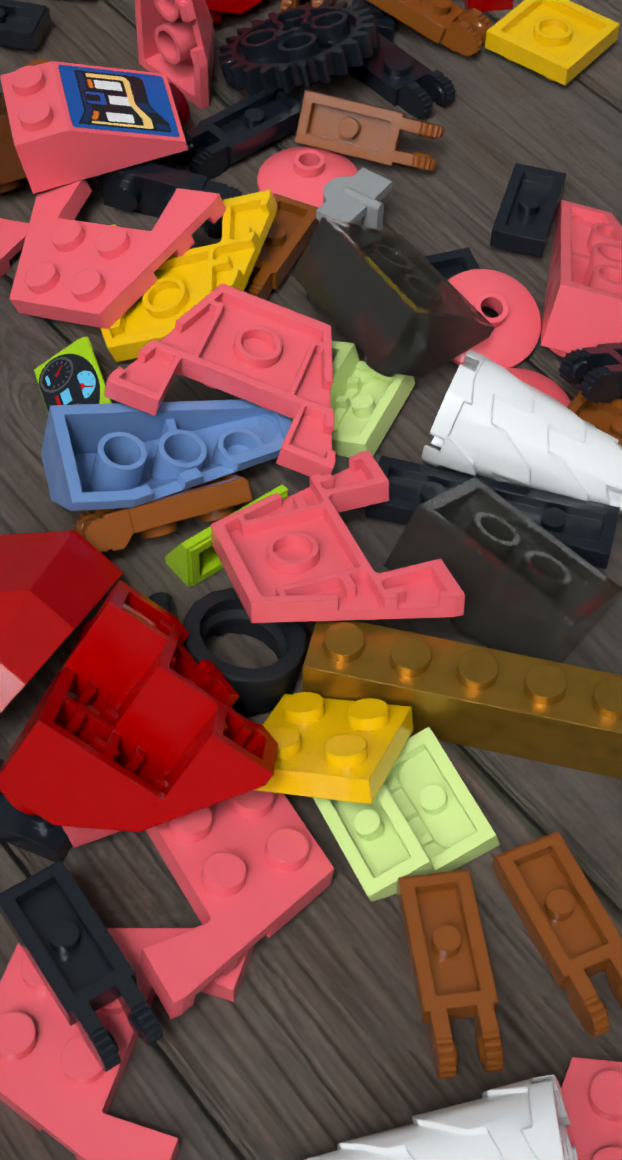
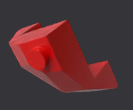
M76 530L0 534V713L124 573Z
M119 580L48 687L7 754L0 768V792L4 793L8 802L19 811L29 815H38L53 825L141 832L265 786L274 775L278 743L262 724L251 722L233 709L232 705L238 699V693L211 660L202 659L199 664L194 660L183 646L184 641L190 634L177 617L122 580Z

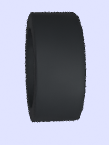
M234 588L212 591L193 603L183 620V626L190 634L184 641L183 646L198 664L202 659L211 660L239 695L232 705L236 712L252 714L270 710L278 704L284 694L291 693L298 680L306 653V632L300 622L252 623ZM224 633L246 634L267 645L275 653L278 661L270 666L255 669L236 667L219 660L206 648L203 641L213 635Z

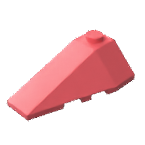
M134 0L139 64L149 72L166 74L168 81L176 85L185 98L199 109L203 110L208 107L214 70L215 32L213 20L205 0Z
M561 200L557 213L541 320V346L548 347L553 353L565 358L566 353L569 354L571 350L575 351L577 348L581 350L586 347H597V344L622 342V225L611 212Z

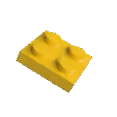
M524 0L486 31L485 48L505 57L511 62H516L543 75L548 80L565 86L617 41L620 23L570 0Z
M299 692L292 695L284 694L263 724L278 743L274 775L265 786L254 790L372 804L413 732L412 707L390 705L374 698L351 701L322 698V696L313 692Z

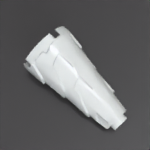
M469 349L465 354L464 365L460 364L429 433L434 436L431 444L440 447L441 450L425 445L421 460L436 468H446L459 473L477 475L491 480L565 495L587 502L593 501L620 507L619 514H622V445L618 444L619 440L579 418L574 412L553 397L519 380L507 369L493 362L487 356Z
M552 1074L487 1090L482 1094V1099L412 1116L413 1124L340 1142L337 1146L338 1150L305 1160H578L576 1146L571 1147L566 1129L571 1124L557 1077Z

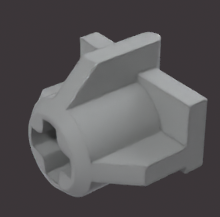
M363 167L353 177L342 176L330 180L323 189V205L316 210V219L319 220V239L340 248H352L377 238L383 229L384 204L380 201L392 190V181Z

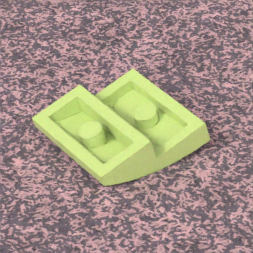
M332 341L333 383L330 389L331 409L334 410L332 450H335L336 455L348 458L368 450L374 456L416 384L411 366L360 361L355 343Z
M430 727L407 740L372 804L313 797L371 902L397 894V881L399 877L452 871L500 845L497 835Z

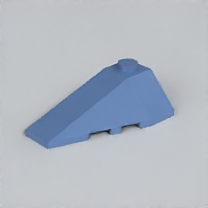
M244 399L163 402L156 416L122 403L50 405L41 457L51 501L70 511L133 508L277 458L291 426V419L275 411L263 409L259 405Z

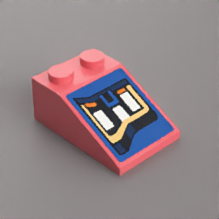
M49 61L35 66H24L14 72L0 75L14 146L33 194L188 150L166 74Z

